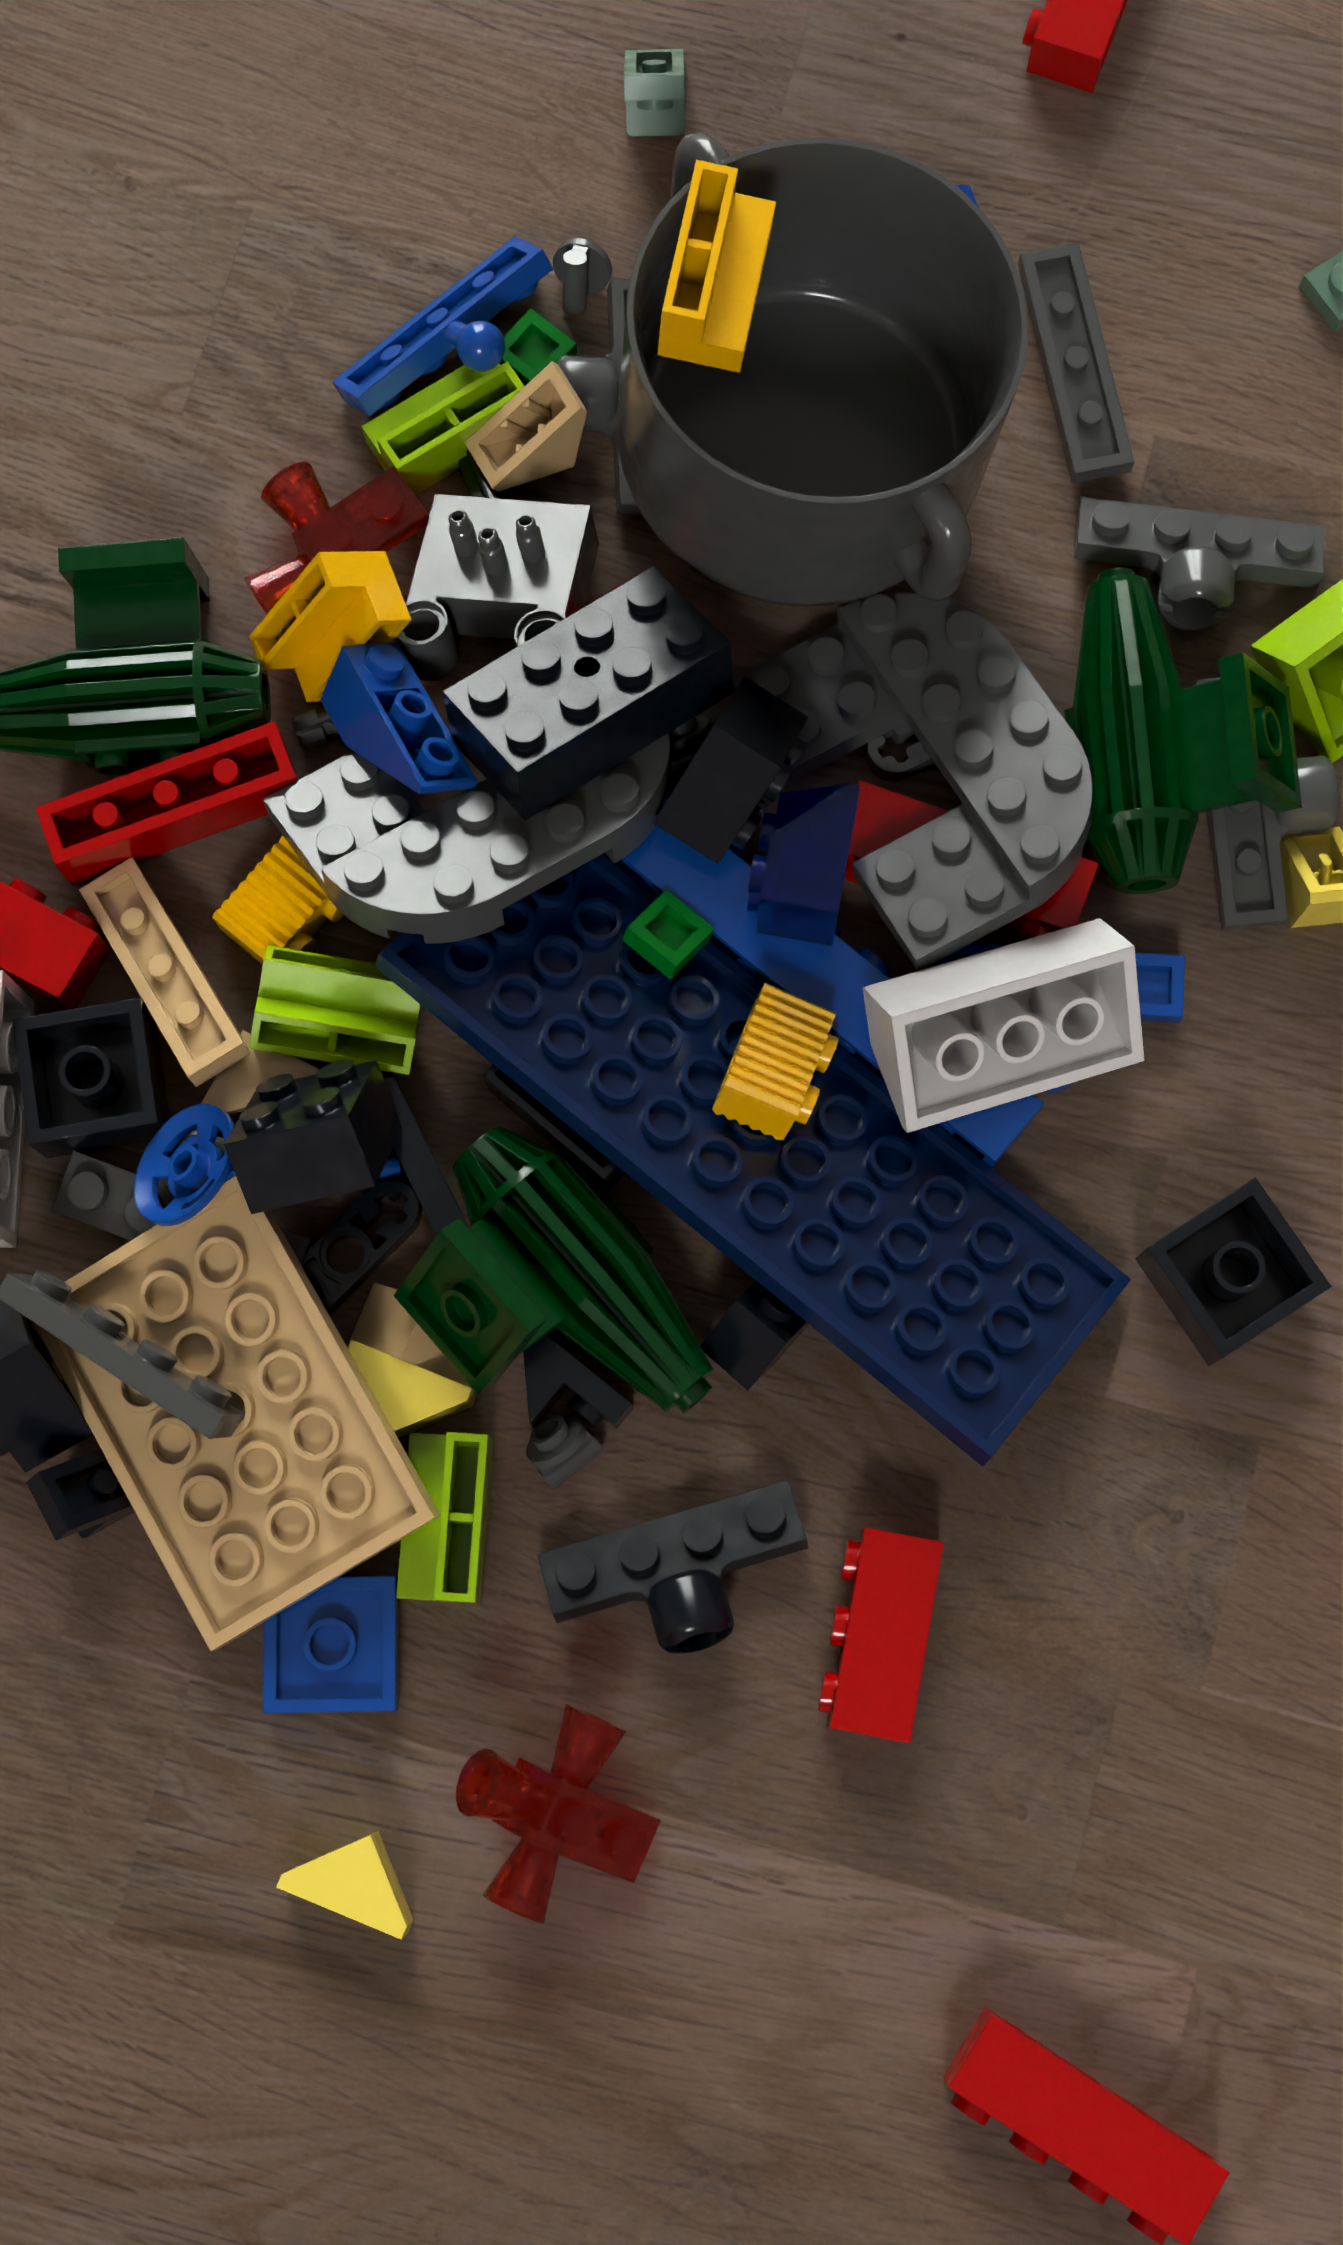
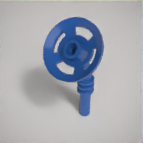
M211 1104L193 1105L170 1118L154 1135L142 1155L134 1182L135 1203L144 1218L159 1226H173L183 1223L202 1211L215 1197L222 1185L236 1176L234 1170H230L232 1165L226 1150L222 1158L219 1147L214 1144L218 1128L221 1130L225 1142L234 1127L232 1119L226 1112ZM197 1129L198 1134L186 1139L169 1158L168 1156L174 1147L186 1135ZM397 1156L388 1158L377 1183L390 1179L400 1181L401 1171ZM159 1180H168L170 1193L175 1197L164 1209L158 1198Z

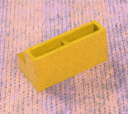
M696 159L662 308L657 355L740 373L772 229L776 201L735 193L738 168Z
M386 551L318 552L249 637L257 659L264 661L267 670L294 668L306 701L318 702L321 701L320 699L342 646L392 642L412 619Z

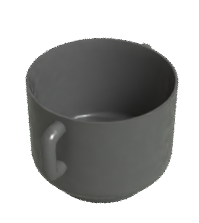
M699 132L686 135L681 139L675 151L670 193L671 200L653 221L640 245L632 268L627 295L616 431L622 469L632 497L643 518L660 541L693 571L725 589L755 600L789 606H830L875 595L897 585L903 580H906L910 587L925 599L933 601L947 599L957 590L971 556L972 539L966 517L979 491L1016 394L1025 364L1028 346L1026 299L1020 276L1010 251L987 216L963 191L944 176L898 152L848 139L822 137L796 138L771 142L729 156L723 146L706 133ZM696 159L738 168L735 193L776 201L772 229L740 373L657 355L662 308Z

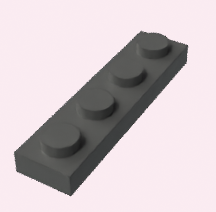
M1078 242L1021 253L1018 269L1071 482L1073 484L1129 473L1135 461L1080 244Z
M36 1270L34 1275L7 1273L0 1285L1 1301L208 1439L225 1438L233 1435L245 1414L228 1403L232 1395L224 1387L201 1375H197L192 1380L174 1368L178 1359L171 1352L149 1340H143L141 1344L133 1341L120 1332L125 1325L123 1321L96 1305L90 1304L85 1309L68 1297L72 1290L71 1287L54 1275L42 1270Z

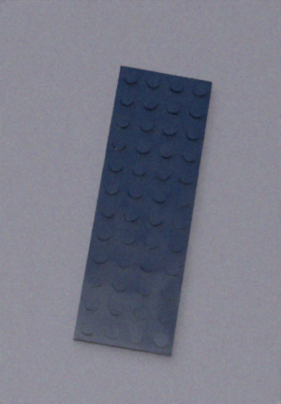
M603 854L502 909L505 925L488 933L456 942L425 944L423 935L401 932L378 953L375 967L982 1467L996 1453L1131 1280L939 1124L907 1133L902 1128L885 1081L839 1044H837L825 1073L817 1070L813 1073L810 1085L819 1088L820 1093L807 1123L803 1125L794 1121L784 1140H775L772 1135H763L760 1130H752L748 1125H740L736 1119L728 1120L724 1114L716 1115L712 1107L751 1008L764 984L710 940L671 980L622 941L627 926L656 897Z

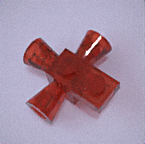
M309 462L292 464L270 479L262 491L261 500L295 530L291 535L299 555L244 577V580L267 615L318 552H388L427 526L429 514L394 466L330 507L312 465ZM402 594L403 599L406 603L407 597Z
M566 1704L551 1770L520 1757L516 1765L513 1766L491 1749H482L470 1757L463 1767L457 1782L456 1803L459 1811L468 1817L492 1819L495 1823L521 1838L482 1894L486 1899L524 1918L544 1923L559 1855L629 1882H635L661 1820L645 1811L588 1788L626 1734V1730L586 1711Z

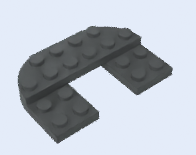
M918 593L877 594L837 609L838 624L733 678V693L745 676L808 716L805 725L797 737L805 742L807 746L792 768L793 772L789 777L792 783L907 722L963 803L962 805L852 863L854 877L916 971H920L1037 908L1057 893L1068 881L1082 859L1083 847L1091 826L1092 777L1087 756L1075 733L1006 638L987 619L962 604L948 599L933 601L923 598Z
M669 733L526 821L487 779L476 784L475 788H469L426 811L405 784L355 751L263 798L267 815L336 908L351 921L364 929L386 938L390 937L391 931L421 934L424 936L425 944L456 942L474 938L505 925L502 909L594 858L606 853L615 864L640 846L656 827L653 822L664 806L669 783H672Z

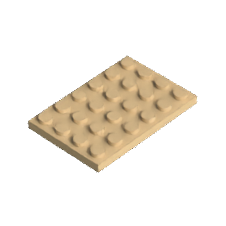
M236 1176L226 1181L210 1203L191 1219L173 1226L155 1225L65 1281L72 1289L68 1295L70 1299L85 1309L92 1304L112 1313L125 1324L120 1332L138 1344H141L143 1340H149L165 1348L178 1359L174 1368L192 1380L197 1375H201L228 1390L232 1395L228 1403L245 1414L231 1437L208 1439L34 1323L210 1652L220 1649L440 1517L437 1507L271 1210L251 1214Z

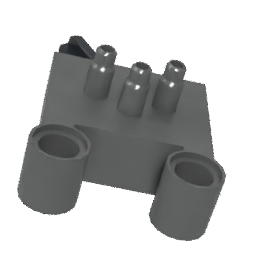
M466 451L467 456L459 460L458 469L470 496L435 494L407 602L405 603L412 620L396 637V641L419 680L437 681L448 676L455 669L459 661V650L453 634L515 639L516 647L585 607L599 547L591 505L511 500L507 489L498 492L491 488L470 451Z

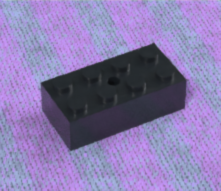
M653 566L444 690L443 696L450 733L463 754L526 821L733 693L731 642Z

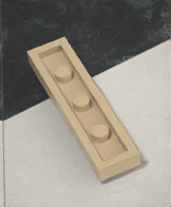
M133 857L79 889L181 1067L196 1087L251 1054L172 919Z

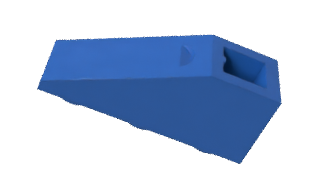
M398 642L342 646L320 700L345 745L418 794L475 788L478 780Z

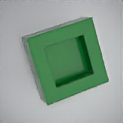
M530 308L504 336L505 353L500 365L508 361L523 385L526 386L550 362L553 361L557 364L558 359L563 355L577 356V344Z
M665 890L627 926L622 941L671 980L709 942L715 928L668 890Z

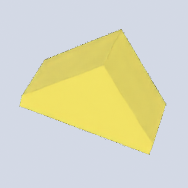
M1331 827L1327 831L1293 834L1281 838L1280 851L1290 928L1343 923V831L1341 828Z
M354 1340L350 1341L348 1350L397 1438L473 1406L477 1393L472 1388Z
M379 1831L281 1874L276 1888L401 1940L409 1933L414 1921Z

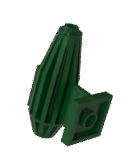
M184 537L58 547L59 572L73 589L76 649L0 670V751L84 762L89 768H95L96 773L104 775L130 773L133 771V765L159 763L268 724L271 719L270 685L264 661L202 641L200 602L210 601L209 577Z
M1113 568L1101 572L1097 576L1098 580L1091 583L1086 589L1072 708L1065 709L1064 713L1065 721L1073 730L1084 749L1091 770L1092 817L1087 840L1090 842L1117 892L1124 894H1148L1168 890L1179 883L1199 819L1198 813L1255 800L1280 813L1302 808L1289 687L1242 652L1218 658L1219 680L1183 689L1148 580L1142 576L1135 575L1132 569Z
M497 1126L479 1137L457 1158L452 1169L471 1226L467 1227L458 1218L441 1229L393 1296L478 1395L495 1384L520 1353L555 1328L664 1412L669 1411L676 1405L684 1414L711 1391L713 1387L706 1378L713 1372L714 1368L708 1361L649 1255L654 1249L641 1236L637 1227L626 1219L599 1188L596 1181L581 1168L570 1154L563 1158L502 1126Z

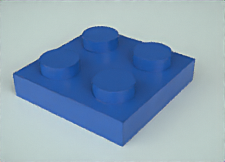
M398 1576L338 1577L264 1622L263 1713L399 1710V1599L396 1598Z

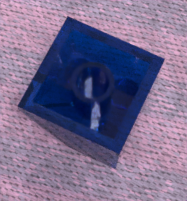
M847 783L780 793L777 814L764 812L758 850L767 851L768 853L767 856L754 855L747 911L758 913L757 933L829 946L833 945L860 785Z

